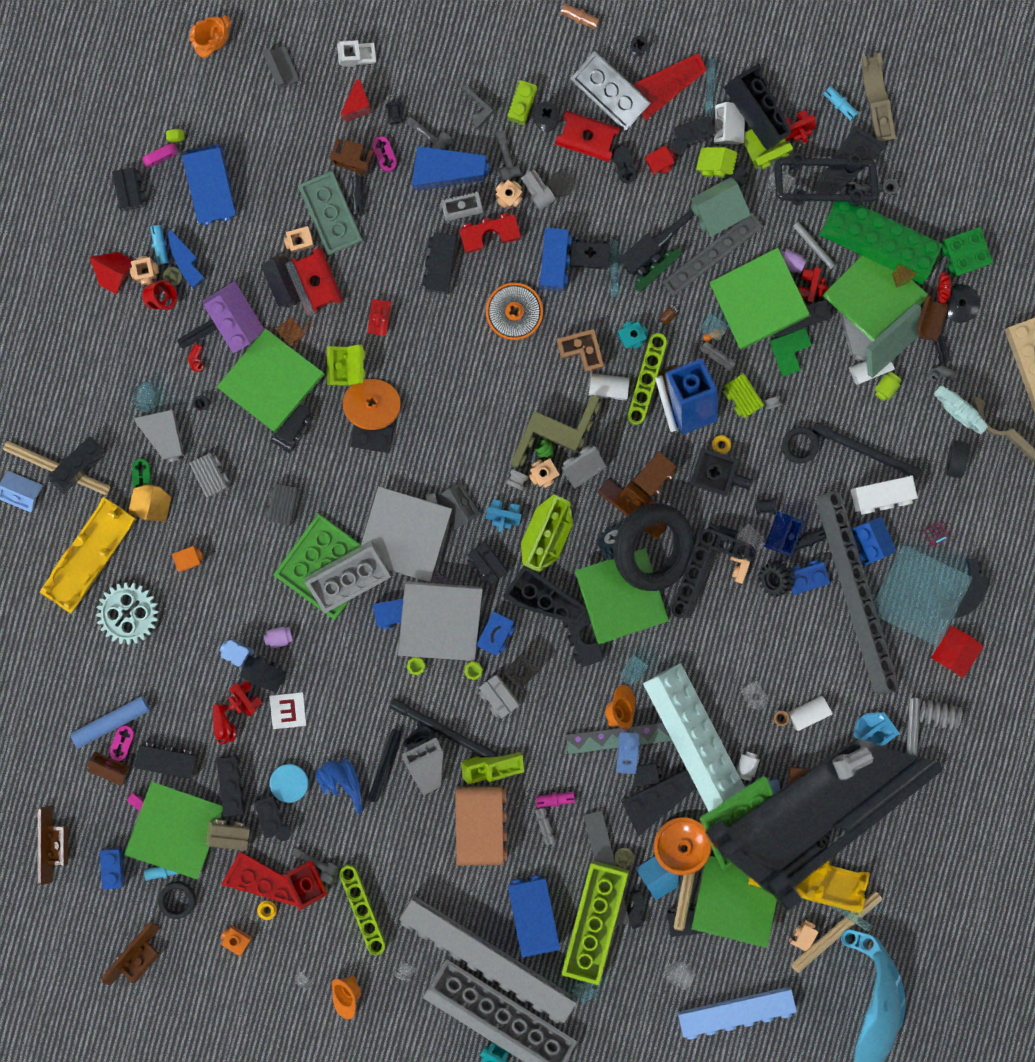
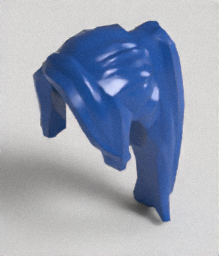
M344 758L340 762L333 760L322 765L317 770L316 779L323 794L327 795L330 792L329 790H331L332 794L339 795L340 791L337 788V784H340L351 797L356 813L361 814L360 785L351 762Z

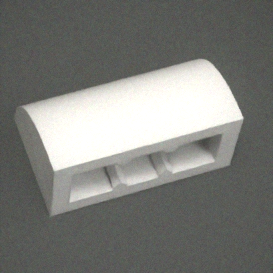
M724 102L715 105L716 134L714 143H744L745 119L735 104Z
M867 360L849 367L856 385L895 369L892 362H890L872 378L867 373Z
M591 373L589 396L595 395L602 398L627 401L629 378Z
M823 696L787 712L797 731L832 715Z

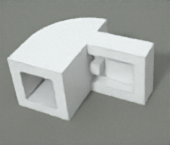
M357 40L341 41L337 44L339 65L353 67L360 64L376 63L374 43L358 44Z

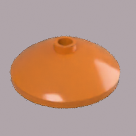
M675 818L668 821L659 829L654 840V853L657 861L666 871L675 875H689L697 872L707 863L711 854L712 847L703 825L690 818ZM683 846L688 847L686 852L681 851Z

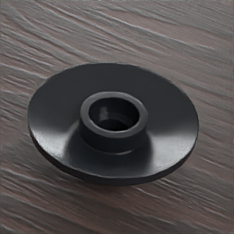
M967 285L952 286L949 299H947L946 303H943L948 304L949 307L946 317L957 323H964L973 319L980 307V300L975 290ZM961 299L964 300V301H965V305H964V306H960V305H959V300H961Z

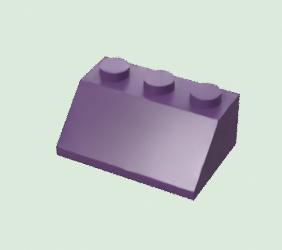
M235 281L202 300L205 309L233 354L249 345L265 330Z

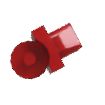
M803 110L797 114L799 121L792 123L790 118H785L791 134L785 138V141L790 139L798 141L801 139L803 144L808 142L807 136L812 134L811 130L816 129L814 115L810 116L806 110Z
M815 267L814 269H803L801 280L810 282L809 288L801 286L798 288L803 300H806L805 303H813L816 290H818L817 297L822 298L823 292L830 288L825 286V278H821L820 284H818L821 268Z
M372 299L367 334L387 336L391 309L390 301Z
M247 680L239 684L236 683L229 688L233 695L228 698L232 704L228 709L231 711L235 708L238 714L244 710L249 717L256 712V709L262 702L257 695L250 700L246 697L245 693L252 689Z

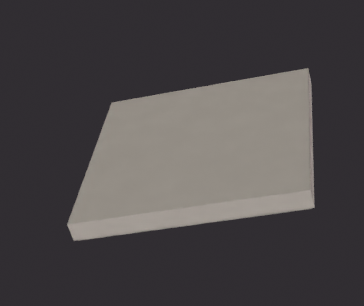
M378 486L361 546L372 541L388 570L431 582L452 508Z
M405 581L398 656L475 661L482 587Z

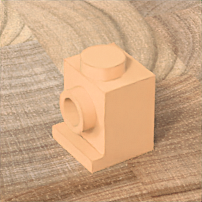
M308 226L286 232L287 238H284L285 245L292 253L314 247ZM297 238H302L301 244H296Z
M805 920L801 926L798 925L793 933L795 938L792 939L790 937L789 942L807 951L818 934V931L815 929L816 925Z

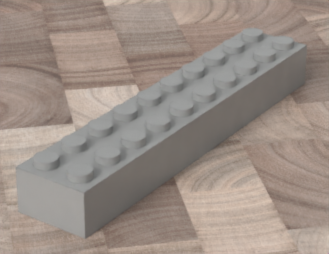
M413 895L403 910L399 920L402 921L401 925L405 928L417 930L421 938L425 940L431 939L435 942L434 945L443 951L447 949L456 960L460 961L463 959L467 962L469 968L477 971V969L482 971L486 979L492 982L496 980L505 991L509 992L512 990L521 1001L526 1002L528 1000L537 1011L541 1013L543 1011L547 1012L549 1018L556 1023H559V1021L565 1023L576 1005L575 996Z

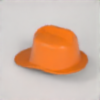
M620 685L615 690L613 701L606 706L605 714L608 726H619L622 729H629L632 726L636 700L632 689L627 685Z
M351 976L341 980L334 979L332 981L334 1007L341 1017L348 1020L352 1019L356 1012V1002L361 996V990L357 984L356 977Z

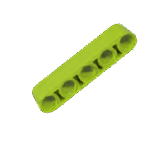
M661 333L652 335L647 346L627 416L628 421L632 425H640L644 421L656 382L655 378L658 375L667 344L666 337ZM660 338L663 341V346L656 348L652 343L653 339ZM650 356L656 357L657 365L650 366L647 363V358ZM646 374L650 375L652 377V383L648 385L644 384L642 382V376ZM644 393L647 396V401L644 403L638 402L636 399L637 394ZM634 411L640 412L642 415L641 420H632L631 413Z
M346 864L339 874L368 951L372 955H380L386 946L384 936L358 869L353 864ZM344 870H353L354 876L352 878H346L344 876ZM351 888H360L361 894L359 896L352 895ZM358 906H367L368 912L366 914L359 913ZM365 924H374L375 930L373 932L366 931ZM373 941H379L382 944V948L375 950L371 944Z

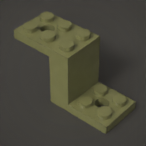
M592 395L577 430L534 411L510 466L517 469L519 465L523 466L527 455L524 453L527 448L531 449L535 437L532 436L533 434L572 452H575L576 449L581 450L585 438L582 437L584 431L589 432L593 423L590 418L592 414H597L601 405L598 402L599 397Z

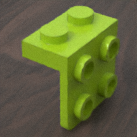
M752 129L744 133V145L756 170L761 167L766 169L772 166V162L779 158H789L790 153L793 151L791 144H787L785 139L766 151Z
M363 345L327 347V385L350 386L363 383L365 379V370L363 369L365 351Z

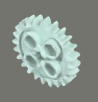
M940 386L935 391V396L942 402L943 407L954 419L961 422L968 429L972 428L978 434H982L988 426L980 418L979 413L958 394L949 391L943 386Z
M127 582L124 583V588H122L120 584H117V590L110 587L111 594L104 592L106 599H99L103 605L96 607L101 610V613L96 614V616L101 617L102 620L98 621L97 624L104 625L101 631H108L106 637L113 635V642L119 638V644H123L124 640H126L127 645H130L132 639L135 643H139L138 637L145 640V633L148 635L152 634L149 628H156L152 623L153 621H159L158 618L154 617V614L159 613V611L154 610L158 603L151 602L155 597H148L149 590L142 592L143 586L136 589V583H133L131 588H129ZM125 595H129L132 599L128 606L123 603ZM139 600L140 603L130 612L131 617L124 618L117 627L116 623L126 614L124 610H130L135 602ZM140 607L146 611L144 618L137 616V610ZM112 609H116L119 613L118 618L115 620L110 617ZM126 622H130L133 625L130 633L124 630Z

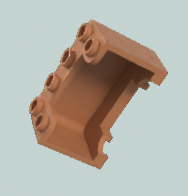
M502 785L456 786L457 866L503 865V861H507V847H503V842H507V830H503V822H507L506 811H503V803H506V790H502Z

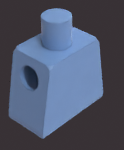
M623 732L619 734L616 773L636 774L639 734ZM623 761H631L632 763L626 764Z

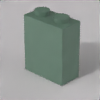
M732 177L691 198L694 205L691 209L694 215L700 219L698 225L702 232L706 231L710 237L751 215L741 190Z

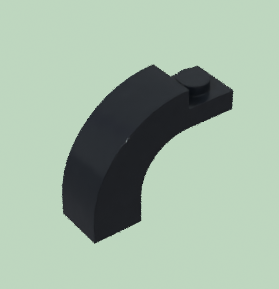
M978 558L967 559L969 582L966 591L955 599L940 600L942 619L963 617L976 609L984 598L988 581L987 577L979 576V573H982L981 562H978Z

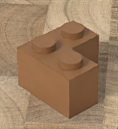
M594 329L557 339L556 342L561 360L580 355L585 373L604 368Z

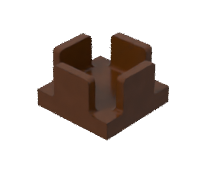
M337 138L333 151H331L329 156L331 164L368 176L374 150H369L366 162H364L365 151L363 150V145L345 140L342 151L339 153L342 142L341 139Z

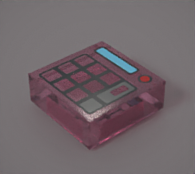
M941 522L922 530L931 547L949 539Z

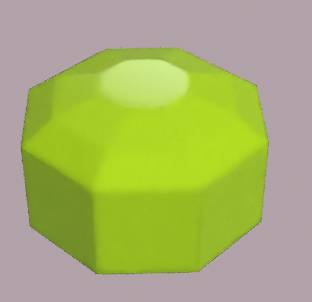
M180 129L166 131V139L172 143L182 142L185 140V132Z
M413 657L408 660L407 669L410 674L418 676L424 672L426 664L422 658Z
M470 661L465 665L464 669L467 678L472 680L481 677L483 671L480 663L476 661Z

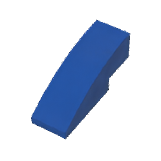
M170 230L168 237L173 257L182 275L195 290L206 280L193 266L199 260Z

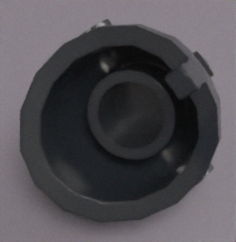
M417 722L418 728L405 739L403 745L410 751L436 738L433 736L432 730L423 726L421 722Z

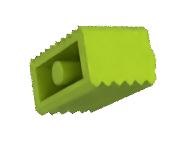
M522 80L519 81L509 113L507 114L509 121L525 126L537 92L536 85Z
M701 147L696 170L702 172V176L713 178V175L724 178L725 175H732L734 163L736 162L735 159H737L736 155L738 154L725 147Z
M744 373L723 386L725 389L723 394L728 401H733L735 405L733 409L739 417L746 418L764 406V403Z

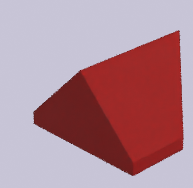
M119 252L89 257L99 285L117 295L132 267L131 261L134 260Z

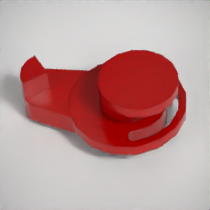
M228 704L213 705V732L219 744L233 742L236 737L235 726L233 723H229L225 714L229 706Z

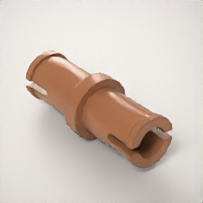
M567 3L564 4L560 13L575 20V23L584 24L593 30H596L600 18L587 14L585 10H579Z

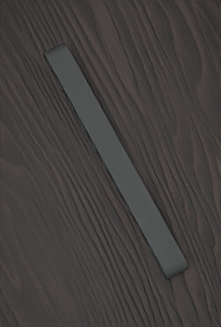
M837 491L821 494L816 500L818 511L873 690L878 695L896 692L898 680L842 497Z

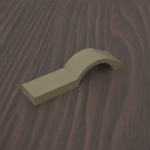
M876 53V57L871 58L861 56L864 87L870 105L875 138L879 141L895 139L896 135L890 101L883 81L881 53Z
M977 396L972 400V405L979 413L980 418L986 423L984 418L986 403ZM987 424L988 427L985 432L994 436H1005L1032 462L1035 461V449L1013 428L1007 431H997Z

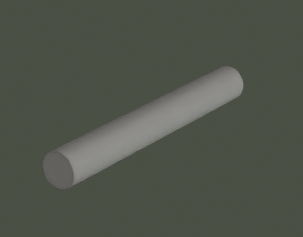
M798 221L793 227L826 266L832 269L836 264Z

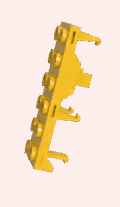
M103 497L75 541L66 550L53 569L40 593L72 614L137 518L106 497Z
M828 861L797 885L796 890L803 899L861 913L864 909V892L866 891L870 873L853 872L830 866ZM749 877V885L760 887L754 880H752Z

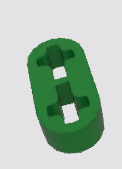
M137 459L132 464L133 489L141 484L140 478H143V484H151V467L149 462L144 459ZM140 462L146 466V469H143V476H140V470L136 469Z

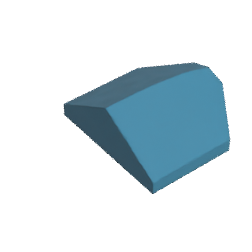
M884 712L866 713L857 720L853 736L855 739L884 746L900 733Z
M655 856L636 867V870L656 901L678 887L679 875L666 871L659 864Z

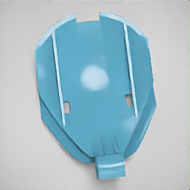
M846 930L841 936L842 943L871 957L875 962L877 972L873 1000L866 1013L864 1026L857 1043L855 1062H884L892 1050L898 1030L902 1027L904 1020L905 993L902 980L895 964L878 938L858 931ZM854 934L856 940L853 944H850L849 937ZM872 939L874 946L868 949L867 942Z

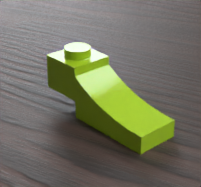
M518 752L488 758L477 756L461 761L463 779L468 784H472L486 779L492 782L523 773V755Z

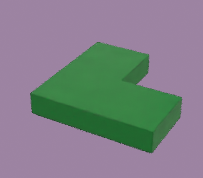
M806 328L769 341L782 377L801 371L795 352L812 346Z

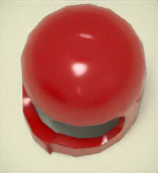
M168 281L153 282L143 289L142 300L150 309L170 310L177 303V292ZM158 291L166 295L165 300L160 303V297L157 300L155 298V294L159 295ZM172 299V303L169 306H165L167 301Z

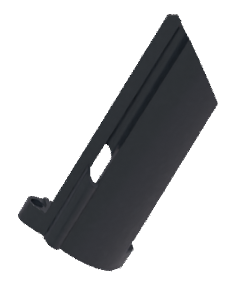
M856 738L726 827L720 818L707 828L705 833L712 845L726 860L731 861L762 889L773 895L790 912L805 900L796 890L797 885L942 771L941 763L912 756ZM862 747H867L873 756V762L855 771L852 777L839 779L833 759L843 754H850ZM834 828L845 830V834L829 847L820 848L816 846L815 843Z

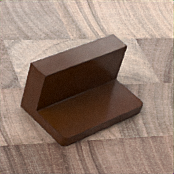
M930 295L926 296L916 328L919 338L938 342L949 308L948 304L933 302Z
M96 751L87 763L88 772L120 786L124 784L130 766Z

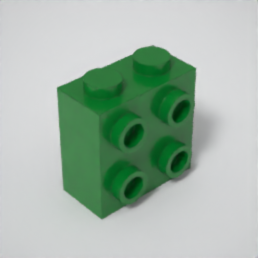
M981 227L947 238L941 242L943 244L941 253L943 256H946L948 261L946 264L947 270L954 278L993 264Z

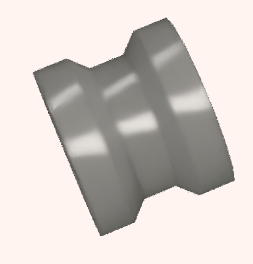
M511 470L510 479L506 481V484L523 491V484L529 477Z

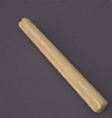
M7 441L3 448L4 451L51 472L60 465L10 441ZM86 475L77 482L103 495H107L111 488L109 485Z
M873 892L865 899L864 909L861 913L851 911L791 964L792 968L797 973L802 971L841 937L844 931L849 930L881 902L882 897L880 894Z

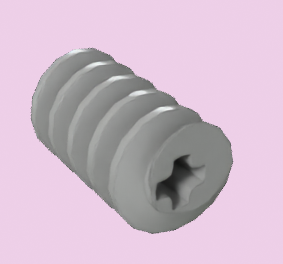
M924 700L919 720L922 723L924 718H927V724L934 720V726L942 722V728L949 724V730H952L954 726L958 729L963 710L958 707L955 711L954 706L948 708L947 704H943L940 707L939 702H935L933 705L932 700H928L925 704Z

